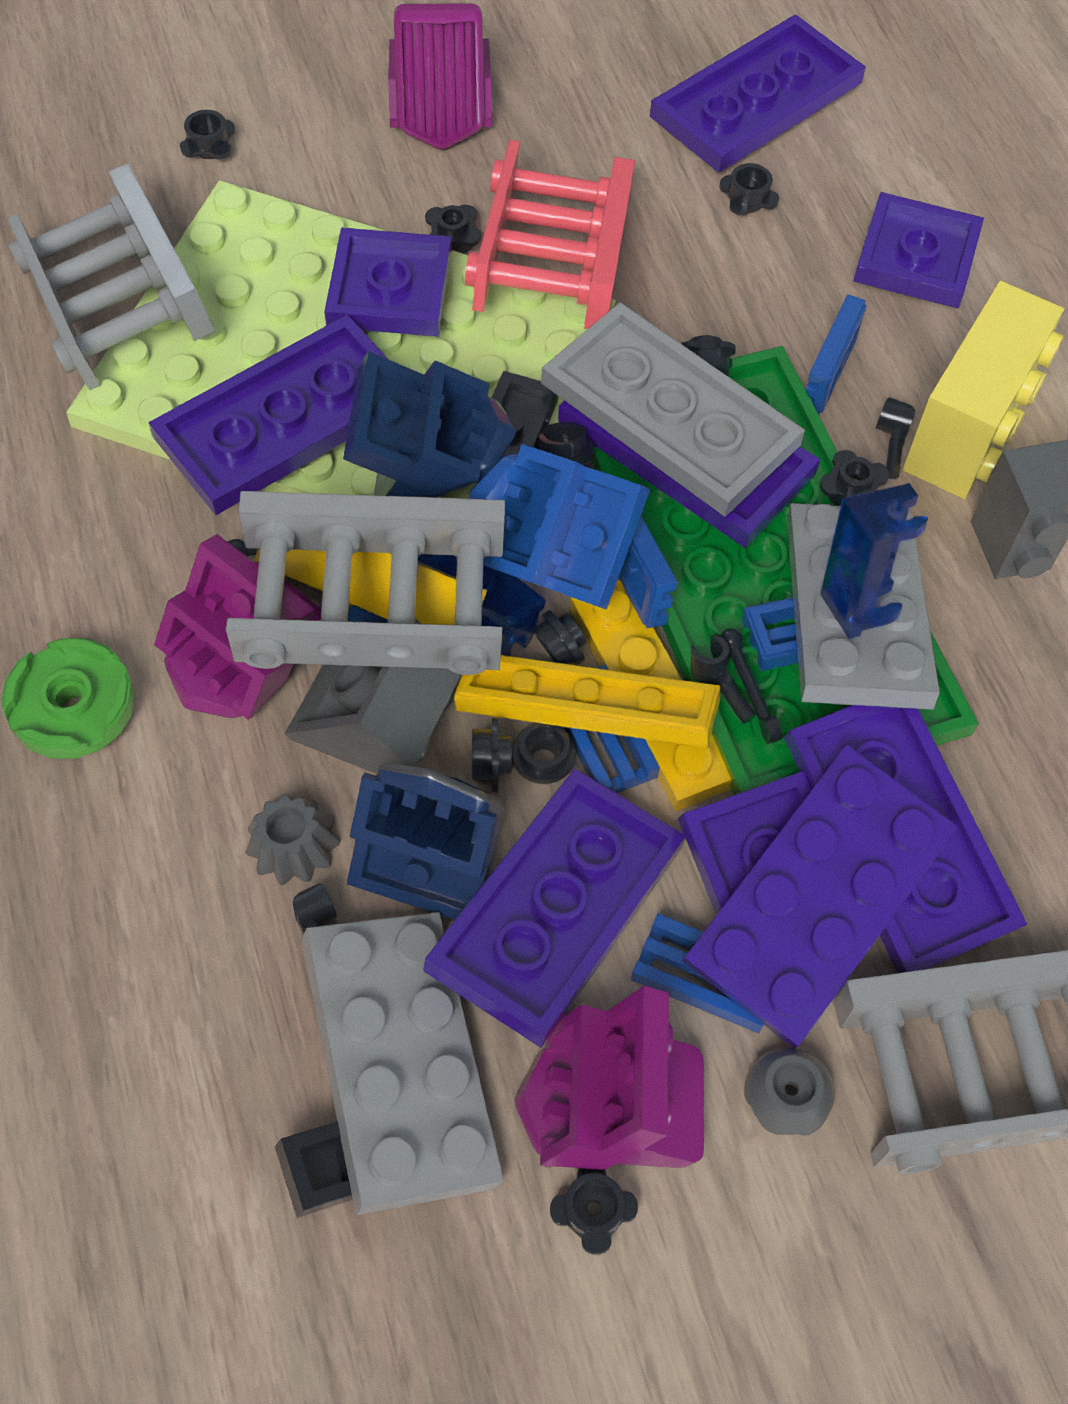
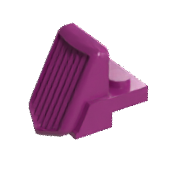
M473 3L400 4L395 8L394 39H389L388 86L390 128H401L407 135L436 149L444 150L476 134L481 127H492L489 38H483L482 10L478 5Z
M218 534L200 543L186 589L168 600L154 645L166 654L164 659L165 668L182 705L186 709L226 718L244 716L249 720L287 681L290 671L295 664L283 663L276 668L263 669L250 666L245 662H234L226 632L227 618L253 619L259 562L250 560ZM284 580L280 620L321 621V608Z
M642 986L607 1011L581 1004L561 1019L547 1039L546 1047L535 1058L514 1099L517 1112L535 1151L540 1154V1166L606 1170L615 1164L686 1168L701 1160L704 1154V1060L697 1047L673 1040V1028L669 1023L668 992Z

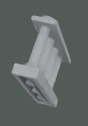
M128 163L108 172L118 192L108 197L111 203L33 239L30 237L18 214L8 217V221L16 236V240L8 243V246L23 274L32 272L60 335L59 338L51 341V344L65 371L70 373L78 370L89 390L100 386L88 357L171 319L173 324L184 320L194 341L215 332L191 279ZM119 224H122L126 231V234L50 269H47L43 261L45 258ZM136 254L143 265L63 302L57 292ZM152 286L158 291L159 298L77 336L72 325L73 323Z
M241 491L239 518L246 548L260 549L253 619L227 618L226 632L234 662H245L250 666L263 669L276 668L283 663L447 668L454 673L462 675H474L485 670H500L502 627L481 626L483 558L486 556L502 557L505 500ZM290 550L326 552L321 621L280 620L286 553ZM356 552L392 554L388 623L348 622L352 554ZM421 554L455 555L457 557L455 625L415 624L418 556Z
M1068 950L846 981L834 1001L840 1029L862 1026L864 1033L872 1035L896 1134L885 1136L870 1153L874 1167L897 1164L899 1174H915L942 1166L941 1157L1068 1139V1109L1064 1108L1035 1012V1008L1040 1005V1001L1063 998L1065 1005L1068 1006ZM997 1007L1000 1015H1007L1035 1114L995 1119L967 1018L973 1015V1010ZM930 1017L932 1024L940 1026L966 1124L925 1129L899 1029L905 1025V1020Z

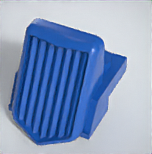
M521 444L518 454L514 453L503 457L470 491L469 499L505 500L502 557L486 556L483 558V565L594 606L607 609L650 489L585 467L578 462Z

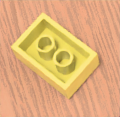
M1000 280L931 393L902 471L962 499L967 498L977 479L987 483L1003 452L995 448V446L998 445L1003 448L1006 443L1011 442L1025 415V412L1018 409V406L1026 407L1028 404L1031 405L1047 375L1037 370L1039 365L1048 368L1065 335L1056 332L1055 329L1065 308Z

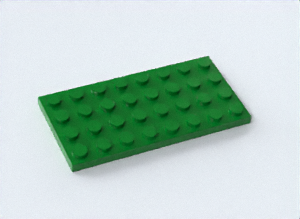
M783 346L731 358L732 367L729 368L728 377L803 428L805 432L800 447L819 458L820 462L816 475L746 548L594 445V455L590 459L594 470L650 489L641 516L677 580L675 591L669 592L673 601L671 608L665 609L669 617L667 625H662V628L684 680L697 682L691 675V646H694L702 657L714 659L710 651L711 636H719L722 631L730 628L738 630L742 635L743 644L741 650L771 716H775L780 724L782 739L771 744H767L764 741L758 716L729 654L728 672L734 679V684L756 714L755 718L750 722L742 724L720 692V703L711 734L730 775V787L734 795L799 773L800 771L784 740L785 735L789 730L852 706L847 704L801 702L798 663L760 671L757 663L758 652L751 646L749 641L751 633L749 628H744L742 622L743 610L746 607L793 597L787 529L790 504H827L835 506L829 497L822 493L820 482L823 476L831 473L834 467L832 460L838 451ZM795 618L765 625V628L769 630L795 624ZM930 630L940 693L934 710H918L935 744L938 746L973 735L979 723Z

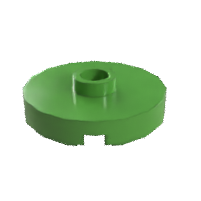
M61 638L46 643L48 648L39 651L34 656L32 652H29L16 663L6 678L1 700L3 711L12 733L28 750L52 759H76L101 750L121 734L133 713L135 691L127 668L120 661L117 654L108 646L87 638ZM69 699H81L77 704L66 708L62 707L63 704Z

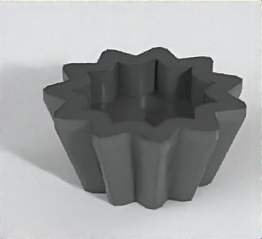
M282 795L277 802H265L263 812L253 817L248 827L251 838L245 853L258 859L257 874L274 873L280 885L286 884L294 876L304 882H310L315 868L331 867L328 851L340 844L339 838L330 832L335 823V818L319 810L315 800L304 797L293 799Z

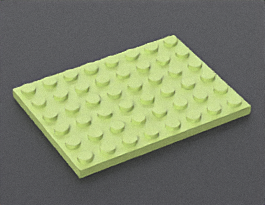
M219 180L174 248L201 299L215 332L194 341L184 320L173 324L171 319L109 347L94 369L100 386L89 390L85 383L66 412L71 427L170 460L152 437L148 422L325 327L324 310L341 227L386 230ZM452 251L439 337L362 330L389 360L421 374H425L434 360L489 383L488 396L492 397L503 371L541 381L542 367L587 330L584 329L587 306L576 304L577 298L491 284L484 312L472 310L474 287L465 286L468 255ZM154 286L146 290L135 309L159 298L158 291L155 290ZM615 299L611 300L610 310L615 307ZM559 396L558 403L548 425L559 422V405L564 401ZM344 442L263 488L262 491L374 496L377 473L343 460L346 444ZM478 482L439 498L469 499L470 491Z

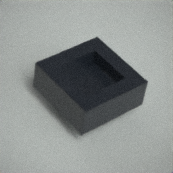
M338 1121L279 1140L275 1150L297 1218L353 1200Z

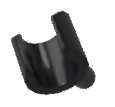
M888 397L875 429L891 434L888 443L886 468L889 471V478L896 479L900 475L902 450L915 415V409L910 404Z
M718 635L711 636L710 651L714 659L702 657L699 655L698 650L691 646V675L693 679L698 683L719 685L720 692L742 724H746L754 719L756 714L734 684V679L728 672L729 645L727 641Z
M322 883L301 891L294 897L293 909L295 919L303 934L306 928L319 927V925L337 917L331 898Z

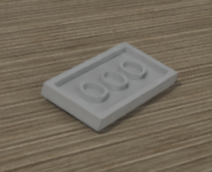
M621 302L542 367L541 384L724 517L801 446L805 430Z
M791 503L787 518L801 702L934 710L940 691L912 510Z
M439 912L306 928L302 937L356 1215L493 1190L504 1181L460 996L423 971L426 956L444 935Z

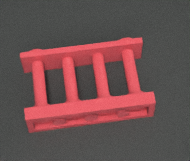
M509 140L504 161L497 159L494 161L490 191L495 193L480 251H470L468 255L465 286L474 287L472 310L484 312L491 284L577 298L576 304L587 306L584 329H588L610 311L635 160L614 157L611 177L600 176V180L597 182L518 169L520 141ZM514 191L594 203L595 206L593 211L513 199ZM508 220L588 233L590 235L586 243L507 230L505 227ZM499 252L579 264L583 265L581 275L498 262L497 258Z

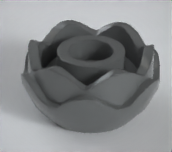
M793 1047L776 1048L758 1058L747 1076L744 1087L745 1099L751 1106L761 1126L776 1135L799 1134L806 1136L816 1132L830 1114L835 1098L833 1080L824 1064L810 1053ZM788 1084L795 1086L797 1094L794 1096L788 1095L785 1092V1086Z

